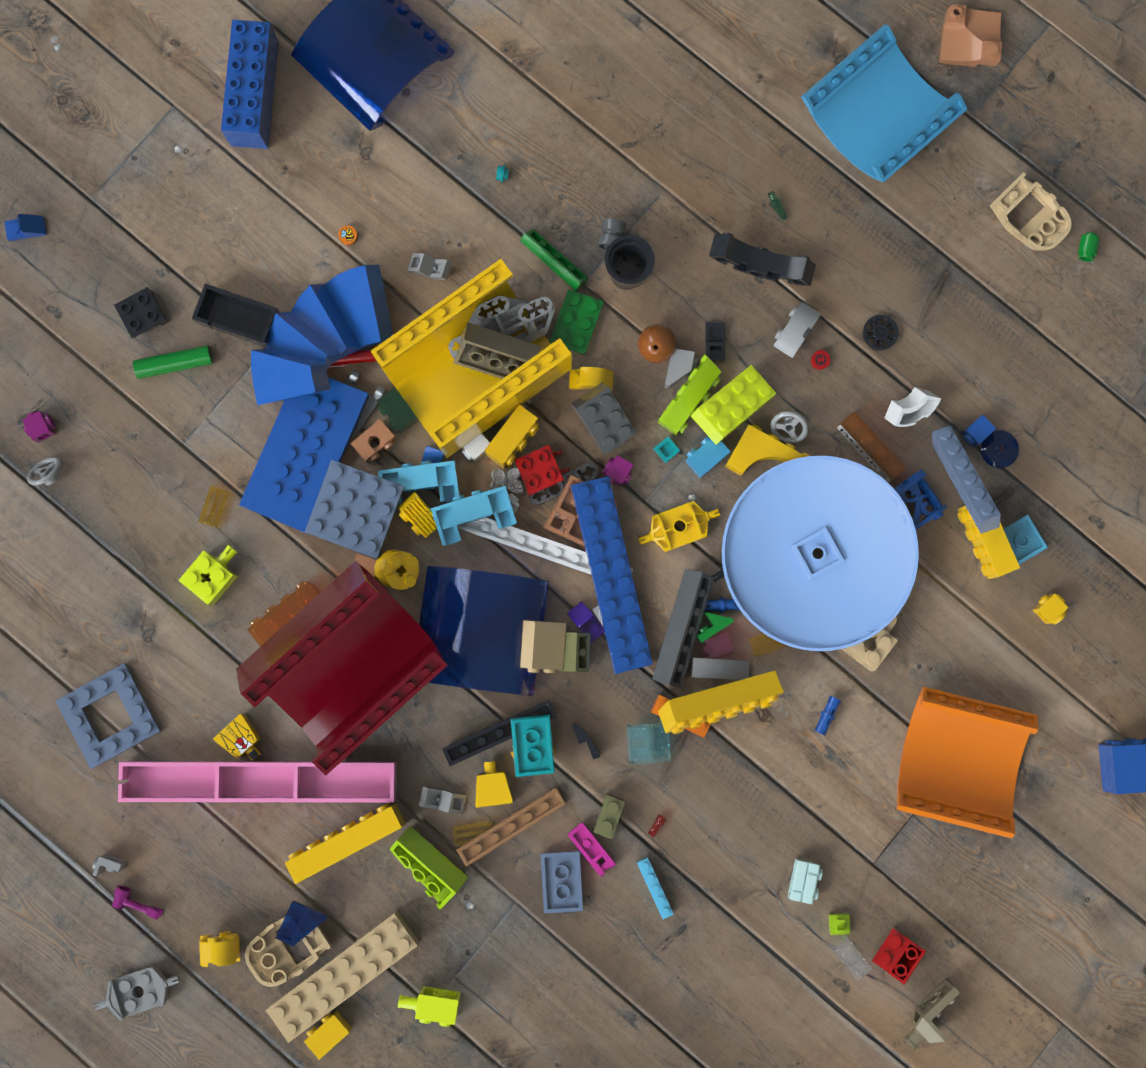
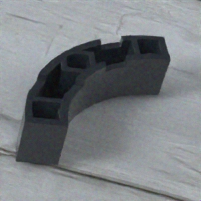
M724 232L722 235L714 234L709 254L711 258L724 265H727V263L733 264V269L776 282H778V278L788 280L789 284L811 286L816 264L808 256L799 255V257L769 252L766 248H756L748 245L727 232Z

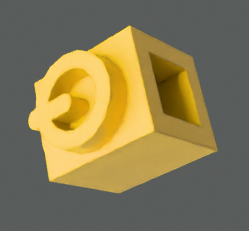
M1045 594L1038 600L1039 604L1033 609L1045 624L1053 623L1055 625L1066 616L1068 607L1065 605L1066 601L1059 594Z

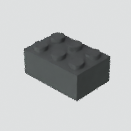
M603 382L570 403L598 449L605 455L637 434L610 388Z

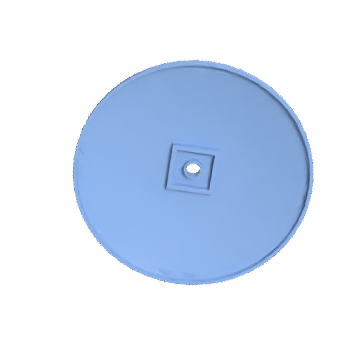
M832 456L796 458L779 464L759 476L748 486L735 503L727 520L722 541L724 577L733 600L740 611L757 629L770 638L803 650L832 651L844 649L859 644L880 632L896 617L911 593L918 569L919 552L916 529L912 517L899 494L888 482L869 468L847 459ZM815 548H820L823 551V556L820 559H815L812 555Z

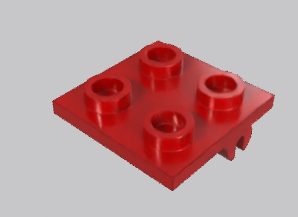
M547 445L515 460L529 495L564 481L562 475L569 472L570 469H559L555 460L557 456L563 455L562 450L552 452L550 445Z

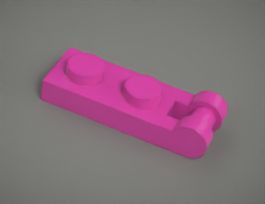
M583 822L567 833L572 842L601 877L606 874L605 871L607 869L613 868L616 865ZM603 857L605 862L599 865L597 861Z

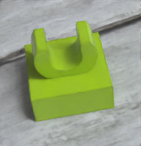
M848 913L829 914L830 935L850 934V917Z

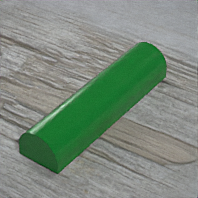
M532 229L522 236L520 242L576 292L589 279L536 230Z
M205 345L133 360V369L137 379H144L212 365L213 360L210 346Z

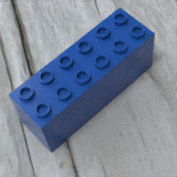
M232 20L221 131L231 146L268 149L279 45L278 38L270 22Z
M1143 738L1144 740L1124 739V741L1105 740V744H1098L1103 791L1113 794L1146 792V738Z

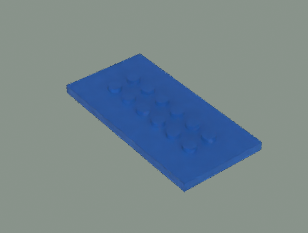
M329 377L330 390L284 400L239 506L304 533L330 462L334 460L341 463L370 396L364 391Z

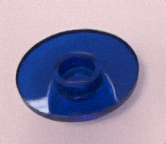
M993 431L981 443V455L984 461L992 467H1008L1018 457V442L1012 434L1006 431ZM1000 445L1004 446V452L999 450Z

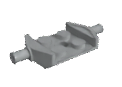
M151 966L112 979L108 982L106 998L93 1003V1007L97 1006L94 1010L97 1011L107 1007L119 1020H122L125 1017L158 1006H164L168 997V988L181 983L180 976L176 975L165 978L159 968ZM136 986L143 988V996L135 994L134 989Z

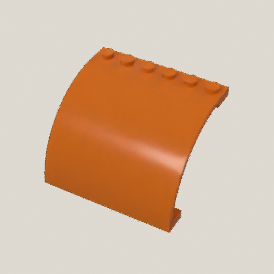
M923 686L915 704L903 746L897 786V810L1013 838L1015 835L1013 804L1018 770L1030 733L1036 735L1039 730L1038 715Z

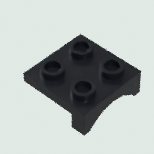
M148 287L114 304L132 339L159 324L163 326L168 323L152 291Z

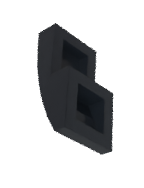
M705 322V355L711 361H725V322Z
M577 724L572 725L578 743L587 742L593 760L599 758V751L589 735Z

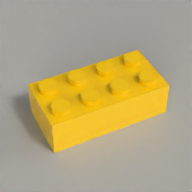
M966 506L958 509V518L966 527V537L973 543L974 555L980 560L982 564L981 571L985 577L987 576L988 579L1000 577L1020 568L1001 523L999 528L981 534Z

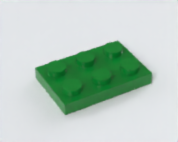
M568 289L549 342L552 344L560 338L568 350L585 355L604 301Z

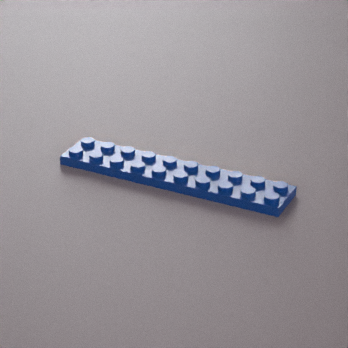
M609 476L570 485L614 673L618 674L653 665Z

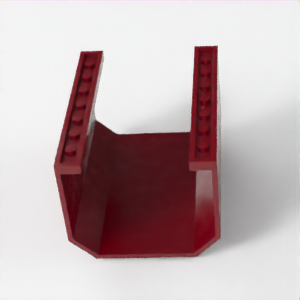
M355 561L237 667L236 672L240 694L254 708L269 696L304 730L316 746L318 753L311 761L326 776L447 666V663L434 641L417 621L367 569Z

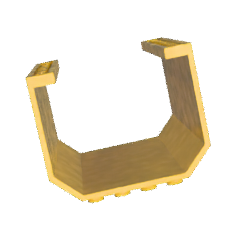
M499 259L371 350L382 370L446 458L513 412L519 404H524L572 369V354L562 340L559 338L551 344L545 336L530 342L541 346L540 353L503 379L454 364V359L448 348L449 342L462 335L475 308L497 296L517 299L507 280L513 277V274L502 259ZM498 299V304L491 306L492 301L487 303L490 308L484 310L481 307V312L478 315L486 318V313L492 311V316L497 314L494 309L501 308L503 310L505 301ZM524 308L521 316L528 319L529 314ZM523 325V329L511 334L510 336L515 337L524 332H526L528 335V332L525 326ZM454 342L452 350H458L459 344L457 342Z

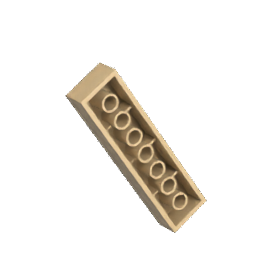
M396 910L273 1002L265 1011L289 1043L416 948L420 941Z

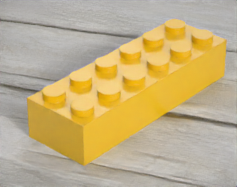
M771 671L668 700L658 713L665 733L673 732V734L683 732L684 728L691 727V729L702 726L704 722L713 724L725 716L726 719L737 716L739 712L747 714L760 706L761 709L772 706L773 702L779 700L778 697L783 693V689L776 671Z
M386 803L376 809L377 813L373 814L371 811L359 818L360 822L357 824L354 820L342 827L340 833L338 830H335L323 837V842L318 839L306 846V851L301 848L289 855V860L285 862V865L294 883H299L402 828L406 822L396 803L392 805Z

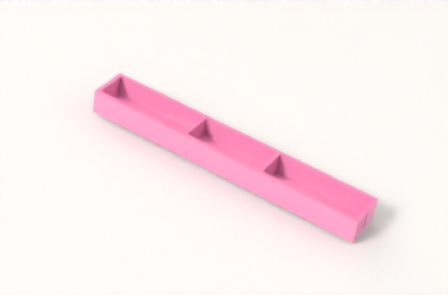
M312 761L119 762L118 780L128 779V782L118 784V802L394 803L397 799V761H342L326 776Z

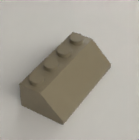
M467 323L458 346L454 364L503 379L540 353L541 346Z

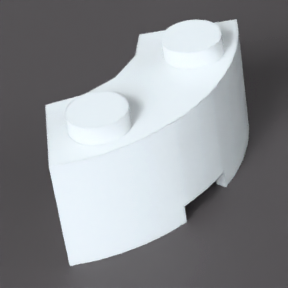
M914 387L906 398L891 401L884 418L898 427L915 425L920 419L931 415L940 403L941 398L931 391Z

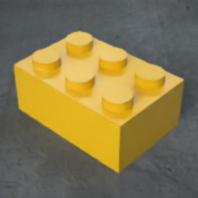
M519 404L484 450L486 456L503 469L507 466L510 468L516 460L515 455L517 452H522L527 446V439L530 436L534 437L538 432V418Z

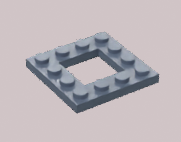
M126 663L56 700L90 769H94L161 732ZM117 691L133 724L101 741L84 708Z

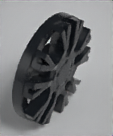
M876 315L865 323L862 333L864 342L869 348L883 351L895 344L899 331L893 319L885 315ZM880 319L886 320L885 325L880 324ZM889 323H891L892 326H890L889 328H887L886 325H888ZM868 324L873 327V330L867 329ZM894 329L895 335H890L889 330ZM874 338L875 341L871 344L868 339ZM882 341H886L888 346L883 347Z

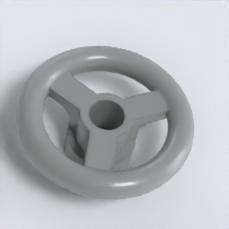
M780 412L771 421L772 434L777 436L779 441L783 443H799L806 438L809 431L805 418L796 412ZM785 417L783 422H778V420ZM800 422L803 431L800 436H797L795 431ZM777 429H782L789 433L791 438L782 436Z
M49 457L37 463L27 476L28 483L34 486L44 483L45 485L53 484L59 477L57 473L62 466L61 460L58 457ZM35 474L40 475L38 480L33 479Z

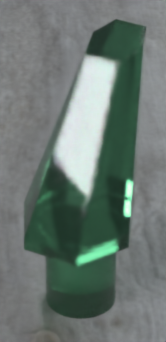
M775 191L769 192V205L782 220L787 219L780 198H777Z

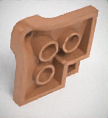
M951 5L944 16L939 63L976 67L978 64L997 66L1001 60L1002 50L1000 37L1001 13L968 9L966 5Z
M570 475L543 528L585 547L570 486L584 481ZM614 498L616 509H618V503Z

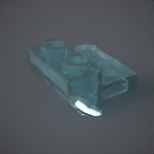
M662 722L627 724L629 764L671 761L669 733H665Z

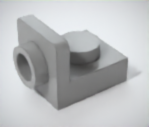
M103 854L94 861L92 867L94 869L93 875L98 876L102 874L104 867L109 872L117 873L125 869L127 861Z

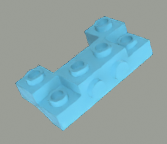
M423 461L420 462L421 465L417 466L408 463L402 464V468L378 471L380 478L404 486L403 493L439 488L441 503L453 502V498L460 496L455 461L440 463ZM402 496L400 498L398 506L403 503Z
M506 486L483 492L482 489L472 492L470 497L465 498L464 495L453 498V502L431 508L442 545L446 546L462 541L458 529L459 525L492 515L495 516L498 529L517 524Z

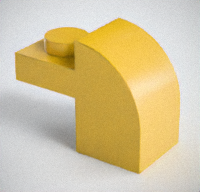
M580 367V369L570 370L569 389H593L603 382L610 390H613L614 371L598 367Z

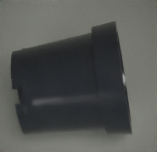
M635 235L621 236L615 239L606 250V270L613 283L620 289L631 290L639 287L649 277L654 268L655 256L653 249L641 237Z

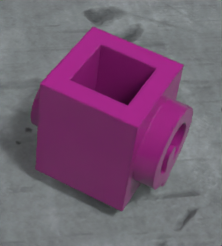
M33 411L26 418L22 419L24 422L23 429L33 441L39 443L55 435L53 429L56 428V425L48 412Z
M617 455L615 459L613 457L609 459L602 473L605 474V477L609 476L611 485L615 487L617 485L622 486L623 483L627 484L633 474L630 471L634 464Z

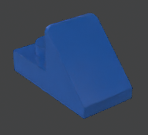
M18 214V219L4 221L8 241L47 235L43 216Z

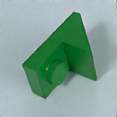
M705 612L704 615L712 626L709 628L706 625L698 631L697 639L700 643L704 642L733 623L734 620L729 617Z

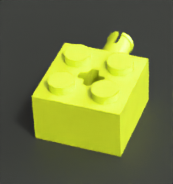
M227 545L217 558L203 550L178 581L207 605L214 606L238 577L227 566L229 561L238 552L230 545ZM207 575H210V576H209V578L211 579L210 582L206 581V580H207V578H206Z
M422 986L417 998L400 995L398 1008L415 1010V1019H420L419 1022L430 1024L433 1021L439 1022L441 1026L450 1027L451 1024L455 1025L458 1016L461 992Z

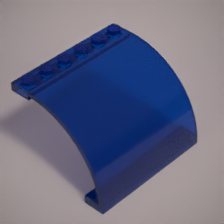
M332 0L305 30L291 56L369 131H372L382 126L384 120L381 118V115L410 81L439 60L442 62L451 58L455 51L402 0Z
M427 566L419 625L434 641L447 663V666L429 683L534 697L537 673L528 672V668L520 667L523 620L544 621L549 581L477 570Z

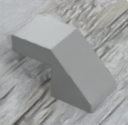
M413 253L407 271L434 280H447L453 262L445 259H434L425 253Z
M423 787L419 806L439 809L447 813L463 814L467 795L437 788Z

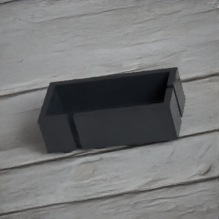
M205 283L192 320L199 325L211 329L214 328L219 332L267 348L270 328L275 313H280V311L270 305Z

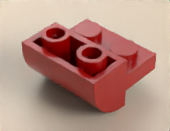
M893 928L872 962L905 985L927 951Z

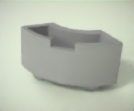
M801 302L798 308L794 306L788 315L792 318L784 330L779 329L774 337L777 341L773 346L793 358L821 313Z

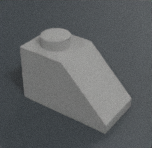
M675 349L669 360L664 388L669 389L688 376L692 369L696 368L697 358H694L695 352Z

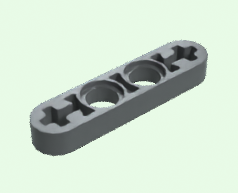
M587 463L562 475L564 481L557 483L561 487L558 493H552L549 489L550 487L546 489L550 497L547 498L545 494L541 496V501H538L537 499L533 500L532 497L535 494L529 495L530 501L534 505H542L557 498L565 487L568 476L575 475L581 480L577 472L581 471V474L586 472V468L589 467L595 470L593 476L585 475L583 479L585 480L584 482L591 481L598 476V468L593 463Z

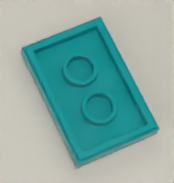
M550 714L510 718L515 776L522 777L555 773Z

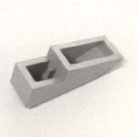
M692 658L691 677L743 680L749 678V661Z

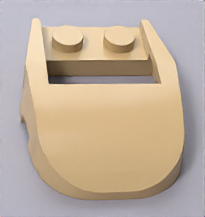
M1023 172L990 207L1004 228L1020 242L1036 251L1050 250L1056 247L1069 234L1072 225L1071 218L1066 209L1057 203L1056 197L1052 193L1049 194L1042 189V185L1035 182L1033 184L1025 178L1026 174ZM1031 193L1044 207L1019 231L1008 221L1007 215Z
M305 907L266 927L247 946L245 960L259 983L268 987H274L302 974L326 950H329L332 944L328 941L310 913L309 908ZM289 922L292 923L312 954L298 964L276 932Z

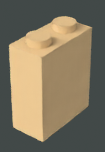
M523 620L520 667L528 668V672L539 673L540 669H544V673H555V670H563L566 623Z

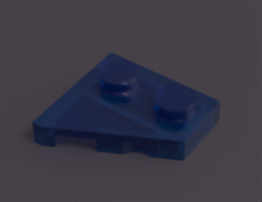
M293 900L276 939L295 946L324 922L328 916Z

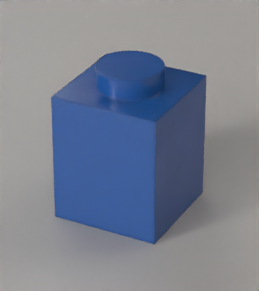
M982 415L968 426L962 434L964 435V440L969 445L975 447L984 441L996 428Z

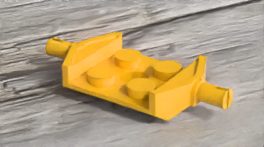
M692 501L656 514L651 519V531L645 536L638 537L639 543L642 545L654 541L664 552H668L706 538L708 521L720 516L718 508L708 513L707 511L704 512L698 504ZM682 521L685 524V529L680 532L675 530V522Z

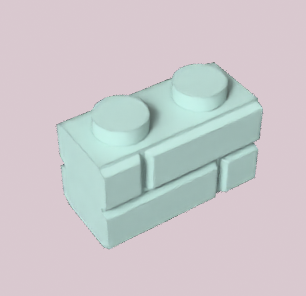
M795 858L788 892L790 900L813 904V901L817 900L819 888H816L817 881H821L823 874L820 864Z

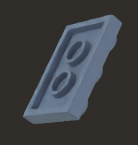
M580 851L541 853L544 913L583 911Z

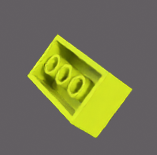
M750 365L697 408L691 417L717 445L769 402L776 392L757 370Z

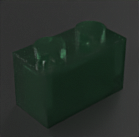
M396 387L377 400L379 403L378 410L383 416L387 414L390 418L388 424L394 432L398 430L401 434L419 421Z

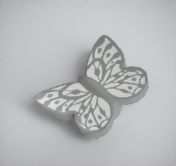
M510 467L506 472L499 468L493 469L491 473L493 481L490 484L489 490L506 486V489L513 493L523 494L522 482L518 480L520 476L518 468Z

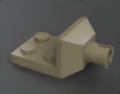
M946 979L913 1009L911 1024L914 1028L904 1039L914 1050L925 1040L929 1043L945 1042L947 1040L946 1036L931 1021L933 1018L937 1019L940 1017L943 1009L947 1005L953 1004L960 994Z

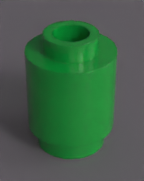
M1086 232V234L1081 235L1077 252L1079 260L1092 262L1097 257L1100 237L1096 233Z

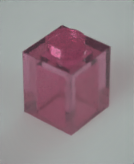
M727 632L705 640V645L702 646L705 655L710 656L711 659L734 651Z

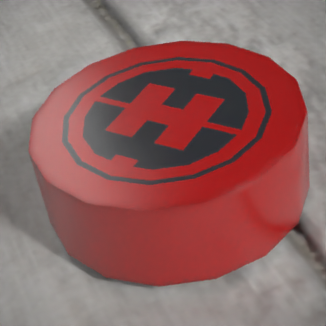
M822 350L816 351L810 360L812 367L816 370L825 369L830 363L829 354Z

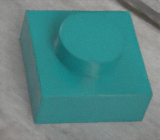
M666 437L653 448L665 464L680 452L679 448L669 437Z

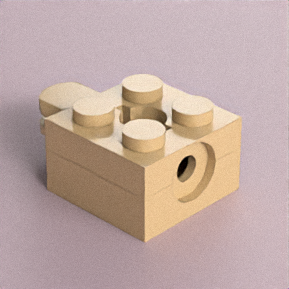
M895 617L886 627L871 638L842 650L869 671H876L898 641L889 634L896 625L897 618Z

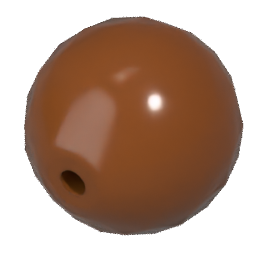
M655 324L648 326L641 332L638 337L637 346L639 353L645 360L650 363L659 364L670 359L675 352L677 342L675 335L669 328Z

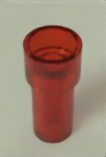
M658 815L648 834L655 837L661 826L666 822V819Z

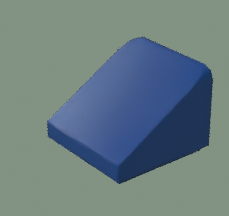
M426 446L421 462L432 461V463H440L443 461L444 454L441 450Z

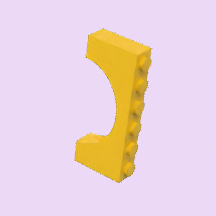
M753 424L752 426L748 425L725 467L741 476L749 466L762 460L787 462L811 455L805 452L802 454L797 452L796 447L793 445L781 443L777 436L773 434L767 435L762 432L763 429Z

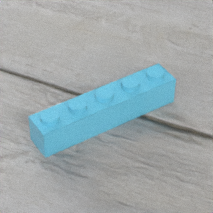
M648 857L637 861L662 919L674 915Z

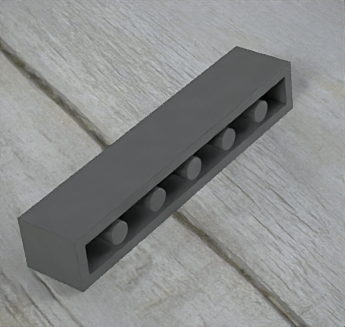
M685 569L652 680L682 688L714 577L703 572Z

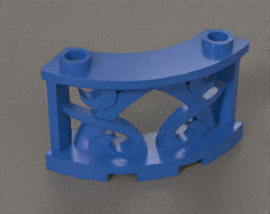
M922 469L893 488L903 502H915L912 520L916 530L931 519L935 521L944 515L942 511L947 508L946 504L942 505L924 479L926 474ZM906 491H909V492H910V496H913V495H914L915 498H912V499L906 498V497H905V492H906ZM925 498L927 502L922 503V499ZM930 505L933 510L927 511L926 506ZM921 514L926 516L921 521H919Z

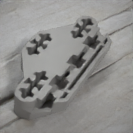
M497 296L478 305L468 323L508 336L523 329L524 325L528 335L524 332L514 338L530 343L547 334L555 308L552 301L544 296L532 301ZM498 299L505 301L503 310L501 308L494 309L497 314L492 316V311L486 313V318L478 315L481 312V307L484 310L490 308L487 303L492 301L491 306L498 304ZM541 300L548 304L545 306V311L543 308L536 310L539 313L537 316H535V312L530 313L528 319L521 316L524 308L525 310L533 309L530 306L532 303H534V307L539 306ZM548 317L545 327H543V324L535 326L534 323ZM462 335L449 342L448 348L453 359H455L457 350H452V347H454V342L460 343Z

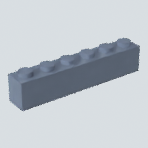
M951 425L933 431L932 446L980 533L999 528L1001 514Z

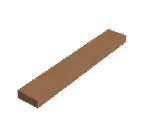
M554 787L463 844L456 851L467 867L566 805V802L557 787Z

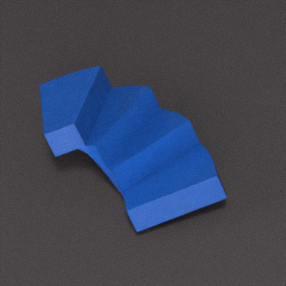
M363 265L340 273L325 284L309 285L300 295L291 312L275 313L270 328L267 348L251 350V371L257 405L280 402L330 390L326 371L331 364L356 351L383 343L394 335L379 265Z

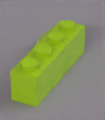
M705 354L699 366L692 371L687 379L688 381L683 384L675 399L671 401L657 422L675 436L678 432H684L688 426L686 423L688 418L697 410V406L701 401L704 403L710 395L709 389L712 386L715 388L721 380L719 377L720 369Z
M411 826L405 830L390 848V851L405 868L411 869L412 877L416 882L421 881L426 887V894L436 899V906L440 910L468 879L462 870L458 869Z

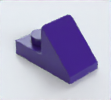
M582 601L567 613L582 633H590V643L605 632L602 625Z

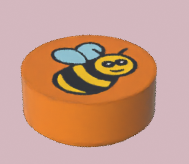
M347 225L339 230L338 238L342 244L350 246L357 241L358 234L355 228Z

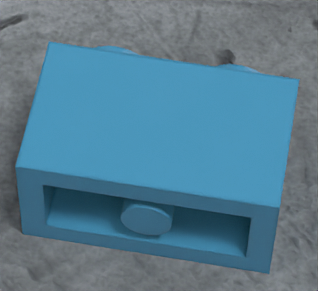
M709 436L701 442L702 446L698 450L693 448L686 455L688 458L685 462L700 479L731 452L722 441L716 445Z

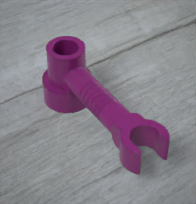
M123 885L116 886L112 907L123 909L125 905L139 910L153 919L158 920L161 917L163 909L136 902L130 899L132 889Z

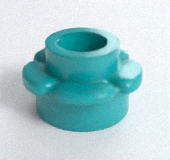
M505 164L503 166L498 165L496 180L501 181V183L508 178L509 169L505 168Z

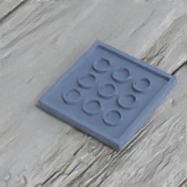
M331 460L305 533L378 559L404 486Z

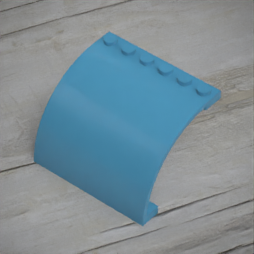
M885 24L801 96L813 119L836 149L862 172L883 183L967 110L960 94L955 93L947 99L919 76L898 48L897 40L889 25Z

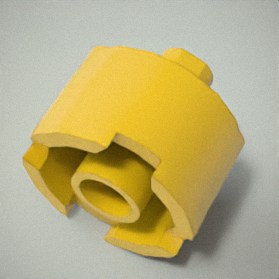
M396 549L387 550L376 560L374 566L375 576L378 577L382 585L390 588L403 590L413 587L419 574V561L410 553Z
M231 931L219 932V936L212 937V934L201 935L199 940L200 965L208 967V963H212L220 967L236 964V961L240 962V937L238 933L231 934Z

